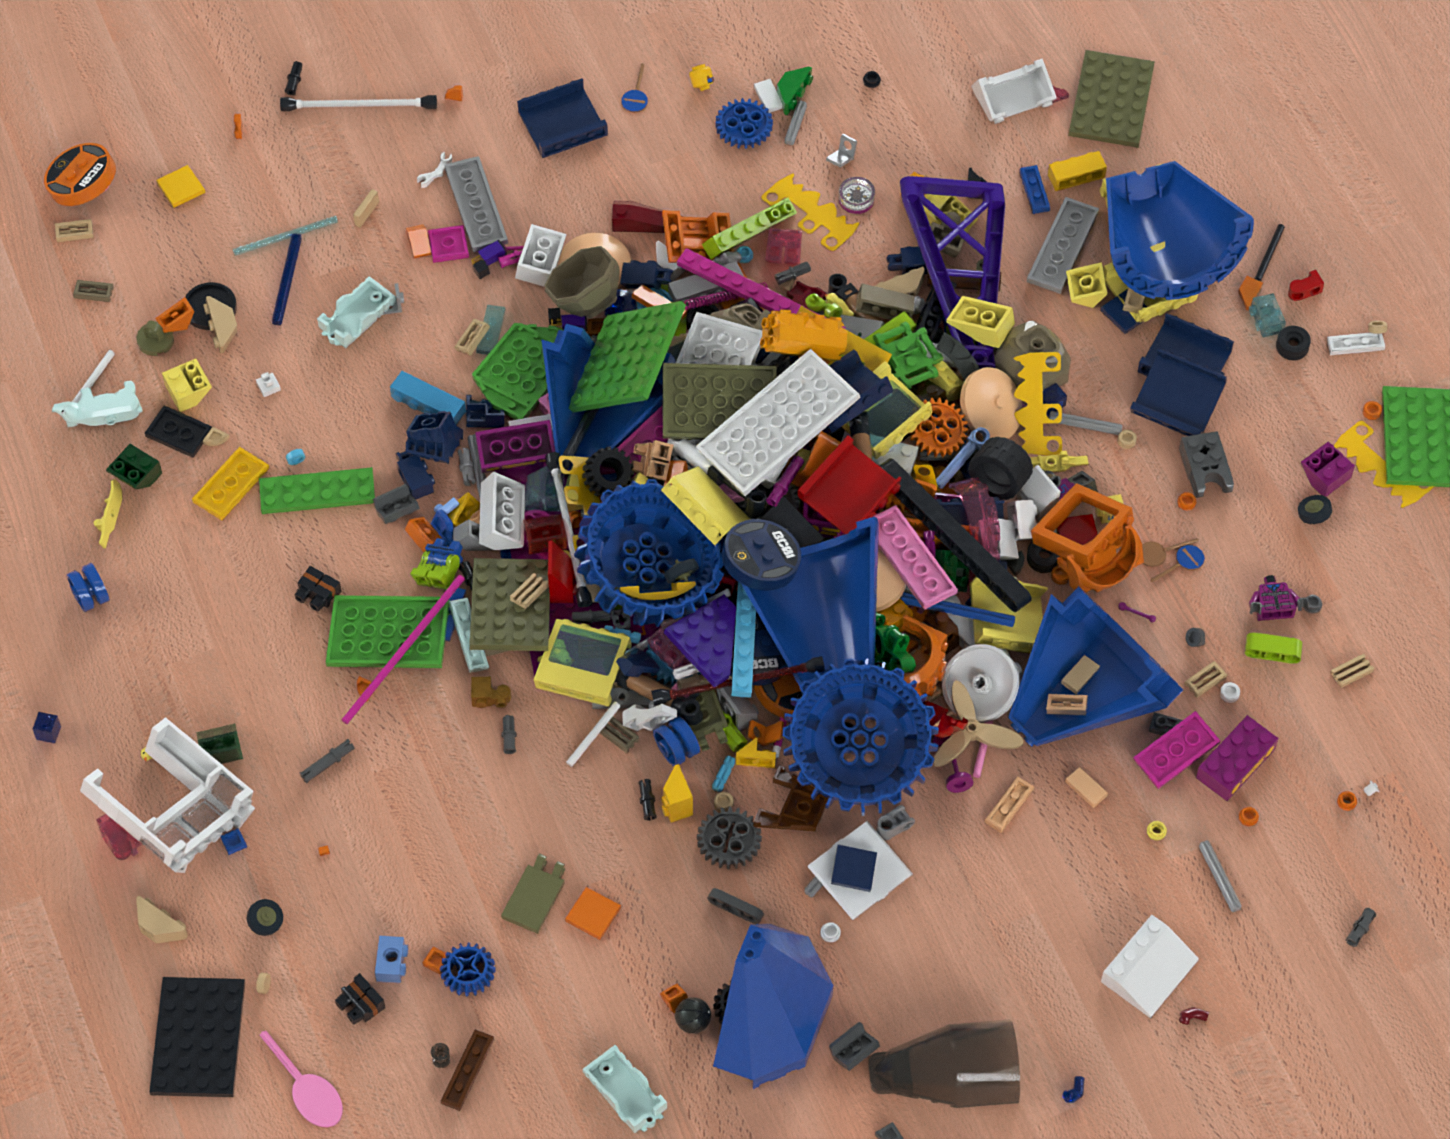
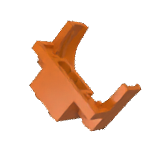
M905 614L901 629L918 637L921 640L920 645L922 646L920 650L916 649L913 654L916 662L915 670L912 673H904V681L910 683L915 680L917 684L914 689L920 696L926 693L928 699L929 696L932 697L937 689L936 683L942 681L946 673L944 670L947 664L945 652L949 645L947 643V634Z

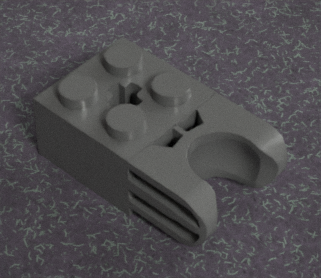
M1218 431L1181 437L1179 452L1194 496L1196 498L1203 497L1206 489L1205 484L1208 482L1217 483L1224 493L1233 492L1234 481Z

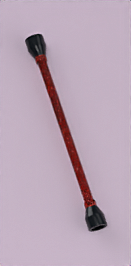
M823 657L811 658L805 663H800L801 665L799 666L796 665L794 667L791 666L789 668L754 674L752 681L755 682L797 672H825ZM727 679L716 687L707 683L697 685V687L677 689V691L674 689L651 690L654 706H657L680 696L692 695L722 687L725 688L727 686L730 687L732 686V679Z

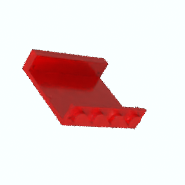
M849 435L799 488L797 495L844 535L857 528L856 522L875 517V512L879 507L881 509L884 508L889 501L887 498L891 494L895 495L901 487V477L899 476L895 479L853 445L854 439Z

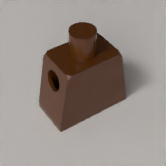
M936 611L925 619L924 623L947 634V639H949L947 643L949 645L945 652L946 654L959 646L958 627L948 617L947 613Z

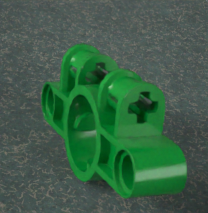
M876 612L875 640L878 634L881 640L880 654L877 652L875 644V663L886 662L885 667L890 671L898 667L904 673H912L915 670L916 662L913 656L906 651L910 640L909 636L902 634L896 625H884L885 616Z

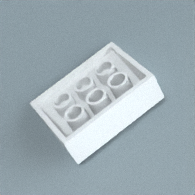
M1151 915L1104 970L1101 982L1151 1018L1198 962L1199 958L1169 926Z

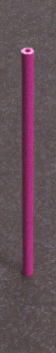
M461 575L457 576L341 719L342 722L348 724L462 584L465 579Z

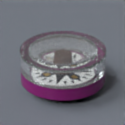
M850 177L842 182L839 188V204L845 211L861 214L872 208L875 200V188L868 179Z

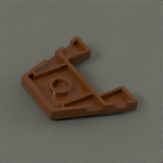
M779 765L773 777V783L791 790L779 815L759 808L753 826L816 832L829 798L819 794L812 800L811 794L815 788L811 785L801 786L797 781L798 776L789 774L785 771L786 768Z

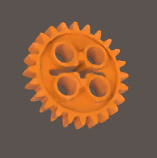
M931 398L929 402L932 405V413L937 414L938 418L933 417L931 414L926 421H922L913 432L908 434H913L910 441H917L914 446L920 445V452L926 449L928 456L931 452H934V457H937L940 453L943 458L946 452L948 455H952L953 450L957 452L959 447H962L967 438L965 434L968 432V428H965L968 421H962L965 414L959 415L961 409L955 410V403L949 406L947 399L942 403L941 398H938L937 402ZM913 408V410L911 411L912 414H910L909 417H911L915 412H917L919 408ZM947 423L951 424L954 428L948 427ZM921 427H926L928 432L924 431ZM937 437L942 438L944 442H940Z

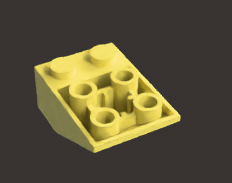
M924 195L945 215L948 212H956L960 216L961 222L972 213L956 196ZM923 205L929 224L931 225L932 222L941 225L942 221ZM978 218L973 220L964 231L968 232Z

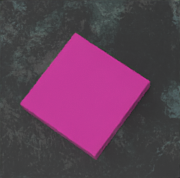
M464 225L428 230L433 263L469 258Z

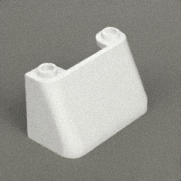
M1043 58L1034 61V65H1025L1020 69L995 77L991 76L988 79L986 77L978 79L971 86L989 121H994V124L1004 121L1006 117L1039 106L1043 108L1053 105L1052 101L1057 99Z

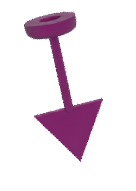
M935 736L932 743L938 744V747L942 746L951 736L945 738ZM954 759L952 761L954 774L946 779V788L950 792L960 793L970 789L974 782L969 773L959 772L957 760Z

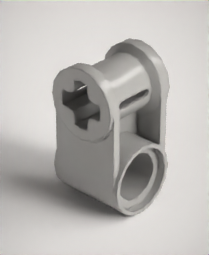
M899 805L891 812L879 818L876 831L884 840H889L911 828L915 820L907 814L904 805ZM883 826H887V827H889L890 829H884V828H882V827H883Z

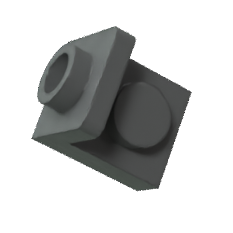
M1084 471L1068 478L1070 483H1078L1098 492L1095 479Z

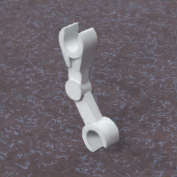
M445 152L440 155L441 162L435 171L421 174L417 177V183L425 180L421 182V188L427 187L435 178L443 176L444 165L452 163V154H450L448 159H444Z

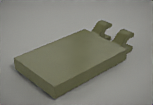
M711 684L701 686L702 692L696 698L703 713L702 721L695 726L689 725L699 742L702 752L710 749L705 735L716 731L720 744L728 742L723 730L728 724Z
M540 853L537 856L534 867L528 865L501 915L502 919L537 934L565 884L564 880L561 879L565 872V864L557 861L552 875L544 872L543 869L547 864V856Z

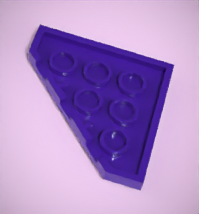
M725 594L664 630V634L713 687L729 679L731 673L737 607Z

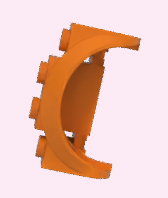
M1131 524L1125 526L1122 536L1111 545L1110 549L1090 569L1077 564L1072 554L1066 556V558L1061 556L1057 558V564L1068 573L1069 585L1074 590L1079 586L1085 593L1090 590L1098 593L1103 589L1118 584L1129 577L1133 568L1144 563L1142 542ZM1092 541L1084 544L1083 546L1089 545ZM1121 547L1119 552L1116 554V549Z

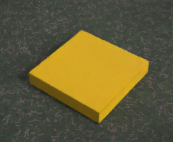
M188 165L156 180L157 185L173 208L205 193L204 187Z

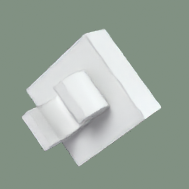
M264 373L261 375V378L256 379V384L263 397L281 390L273 373Z

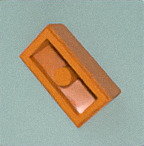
M424 516L410 519L405 527V531L423 553L426 551L425 547L427 544H434L437 538L442 539Z

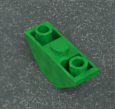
M808 66L785 72L778 82L777 93L782 102V110L785 115L788 116L790 111L795 109L799 97H803L807 85H811L813 81L812 67Z

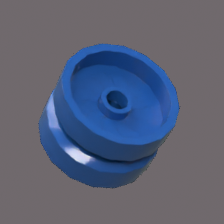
M92 563L82 567L84 579L76 570L66 574L70 589L84 612L94 608L93 598L100 605L110 601L104 583Z
M680 716L668 721V727L662 725L653 731V736L659 750L672 766L685 762V756L692 758L700 753V746L695 734Z

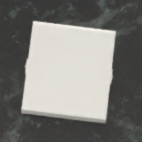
M868 821L845 838L837 841L832 848L807 866L852 920L876 902L884 899L889 892L913 874ZM838 844L877 852L870 892L831 884Z

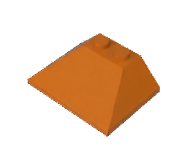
M663 210L662 217L668 263H677V260L686 248L710 260L702 244L712 236L731 227L730 213L713 212L708 217H682L680 211Z

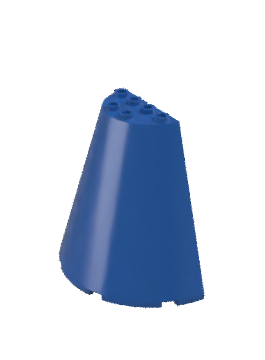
M1176 161L1146 168L1142 174H1137L1136 171L1106 178L1112 263L1121 280L1136 293L1152 299L1164 297L1166 300H1176L1197 295L1208 290V286L1215 281L1219 283L1228 276L1248 249L1246 245L1253 233V217ZM1165 241V248L1156 252L1151 250V246Z
M876 517L856 522L857 528L848 534L800 548L801 562L793 580L782 588L763 591L741 584L799 686L804 681H816L814 673L807 672L805 662L814 657H823L825 672H820V676L830 671V664H833L836 669L842 668L845 659L853 658L858 665H864L867 658L869 659L868 665H875L879 522Z

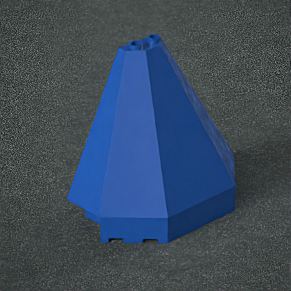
M570 324L565 325L564 331L558 330L554 343L542 340L555 452H558L560 456L563 455L585 411L573 413L568 408L571 398L577 389L578 381L584 372V367L591 355V350L595 345L584 328ZM667 352L663 363H676V360L671 353ZM662 366L648 400L599 408L575 454L576 457H590L601 448L611 447L612 450L615 447H619L662 406ZM572 462L567 470H571L573 466Z
M1078 586L1063 603L1051 594L1008 718L1013 722L1011 724L1012 728L1018 733L1022 732L1025 735L1024 740L1030 746H1039L1168 708L1183 689L1160 664ZM1084 655L1100 666L1099 670L1077 694L1088 695L1086 715L1047 714L1048 694L1076 695L1062 685L1061 681Z
M750 924L735 961L713 1067L753 1080V1089L759 1087L760 1084L776 1080L785 1076L788 1072L795 1069L799 1070L806 1066L832 999L834 985L808 936L773 924Z

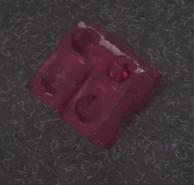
M770 227L765 261L782 264L784 247V264H801L803 230Z
M662 627L647 640L651 650L673 671L677 667L691 663L664 634Z
M107 814L96 819L102 838L117 859L125 860L131 854L132 856L138 854L137 847L145 842H139Z

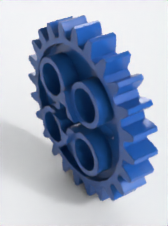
M743 98L741 102L734 99V104L728 102V107L723 105L722 110L718 111L715 122L717 134H720V139L725 138V143L731 142V147L737 144L738 149L741 145H744L745 149H747L748 145L754 148V143L760 146L761 140L766 142V137H770V132L773 128L772 114L768 113V108L764 109V104L758 106L757 100L751 103L750 98L747 102Z

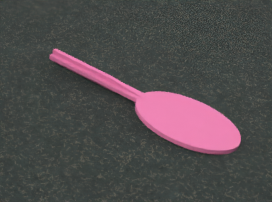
M266 1030L262 1031L259 1036L296 1080L293 1085L292 1095L301 1115L310 1123L319 1127L326 1128L336 1125L343 1113L342 1102L336 1089L320 1076L313 1074L302 1075Z

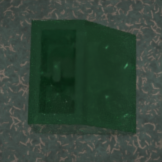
M235 723L196 732L199 746L219 763L224 764L243 759Z

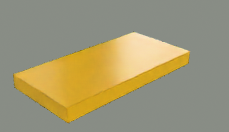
M239 446L192 498V502L222 521L259 481V478L268 471L269 464Z

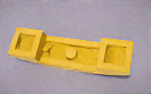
M696 582L671 583L672 591L640 593L639 586L615 587V590L618 589L621 594L625 593L627 597L633 599L663 600L689 591L696 585Z

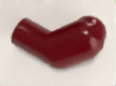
M1191 1007L1180 1012L1179 1022L1188 1025L1190 1019L1193 1018L1207 1021L1209 1012Z

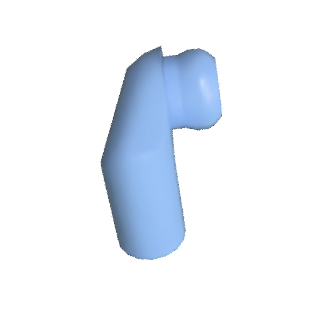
M453 497L445 505H436L434 512L436 513L437 510L442 509L447 515L460 503Z

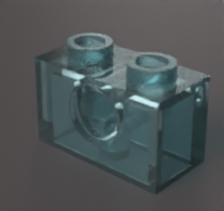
M1274 293L1252 299L1249 312L1252 317L1254 316L1257 331H1260L1262 337L1279 334L1285 328L1286 321Z

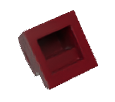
M726 569L715 593L723 591L722 589H728L731 593V596L728 598H731L738 581Z

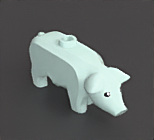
M125 381V388L115 394L105 393L93 396L90 388L81 389L82 396L78 403L62 402L54 404L52 412L62 416L68 428L78 424L89 426L114 425L118 422L136 418L143 410L135 395L136 388L132 381Z

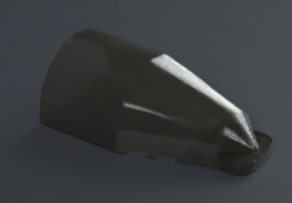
M1011 1019L948 1024L894 1047L887 1052L874 1053L869 1058L870 1086L877 1094L893 1093L915 1099L922 1098L931 1100L932 1103L940 1102L955 1108L1019 1103V1056L1016 1034Z

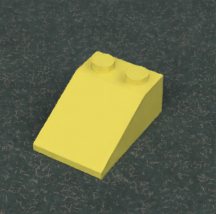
M966 296L961 297L946 320L948 324L981 344L996 348L1001 346L1015 324L1012 307Z

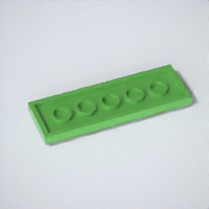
M372 467L259 478L262 514L374 503L373 498H375Z

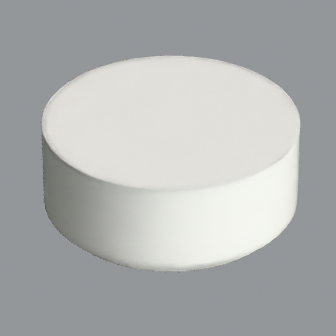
M1232 682L1225 683L1220 690L1222 700L1228 703L1238 700L1240 696L1239 686Z

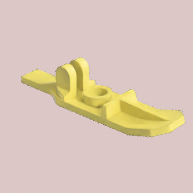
M1061 451L1058 455L1030 457L1033 468L1039 465L1041 469L1049 470L1053 473L1064 472L1073 466L1089 464L1087 456H1068L1067 451Z
M116 479L111 481L109 498L104 500L107 504L102 519H96L93 523L102 533L99 544L103 548H106L109 535L115 528L122 502V489Z

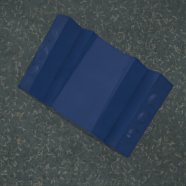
M450 411L416 415L406 431L408 436L406 453L418 458L421 457L449 464V457L453 458L455 449L458 446L460 447V439L463 440V429L456 426Z

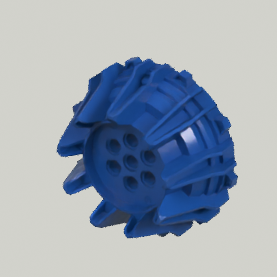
M648 479L646 484L641 485L636 481H632L630 486L623 488L621 485H617L614 492L609 489L603 492L600 497L602 503H592L587 511L588 515H584L579 524L578 537L585 544L577 547L574 557L581 561L577 568V573L584 576L586 584H596L601 588L594 601L599 602L602 610L610 614L619 604L623 607L625 614L633 615L634 625L655 624L656 627H659L663 622L664 615L667 618L672 617L674 619L681 618L682 616L685 617L696 611L695 608L699 609L707 604L708 600L705 593H715L719 582L724 576V573L720 570L724 565L720 550H722L725 538L723 537L714 545L661 491L664 486L658 484L656 479ZM642 541L647 542L649 546L644 545ZM626 549L631 550L632 553H628ZM659 551L663 552L665 556L660 555ZM692 558L697 561L699 569L688 577L689 581H687H695L696 585L689 591L673 598L638 600L627 597L625 593L621 594L618 589L615 590V587L639 586L640 593L672 591L671 583L667 582L665 575L659 569L666 572L676 564V560L681 562ZM642 559H646L649 563L643 562ZM626 567H630L633 571L627 570ZM642 577L648 578L649 581H645Z
M851 658L845 659L842 668L839 669L830 664V671L821 676L817 671L814 672L815 682L804 681L800 685L803 695L801 699L791 698V705L795 706L793 715L787 713L784 715V720L791 724L783 728V738L790 741L792 745L784 749L783 754L784 756L793 755L795 763L789 765V772L800 771L797 777L800 785H812L815 788L811 794L812 800L817 795L822 794L829 798L825 808L828 809L833 801L836 800L839 801L840 809L847 812L854 805H860L861 815L865 816L864 806L875 805L878 808V813H882V801L887 800L891 804L896 805L901 802L902 791L911 797L914 795V790L910 787L914 781H918L921 784L925 783L926 779L920 771L924 768H931L934 758L929 752L938 751V744L931 743V735L938 734L939 728L929 724V721L935 716L933 706L923 704L927 700L928 695L925 693L920 696L914 689L917 684L915 680L910 683L904 681L903 670L897 667L892 671L885 670L886 662L882 663V667L868 665L869 659L867 658L864 665H858ZM852 719L856 725L849 728L845 725V721ZM867 720H873L876 723V726L873 728H867L865 726V722ZM837 736H843L845 742L837 744L834 739ZM861 736L865 739V743L857 745L854 739ZM877 737H882L885 740V744L879 746L875 744L874 740ZM851 753L855 756V759L852 762H848L844 759V755ZM872 754L875 760L873 762H866L864 756Z

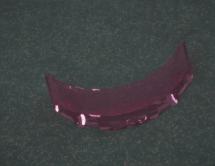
M977 477L949 484V488L957 493L963 503L970 534L1000 562V553L997 548L1001 540L1000 525L994 498L988 495L989 487L986 483L982 484ZM971 570L969 572L967 592H970V583L976 577Z

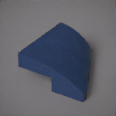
M466 395V427H504V410L500 409L498 411L494 409L486 399H482L479 402L472 400V395Z
M638 648L631 650L616 660L624 676L639 677L642 672L656 674L661 669L649 654Z

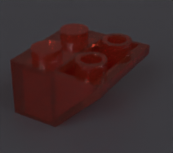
M561 514L523 520L529 555L548 552V541H553L561 549L567 548L566 532Z

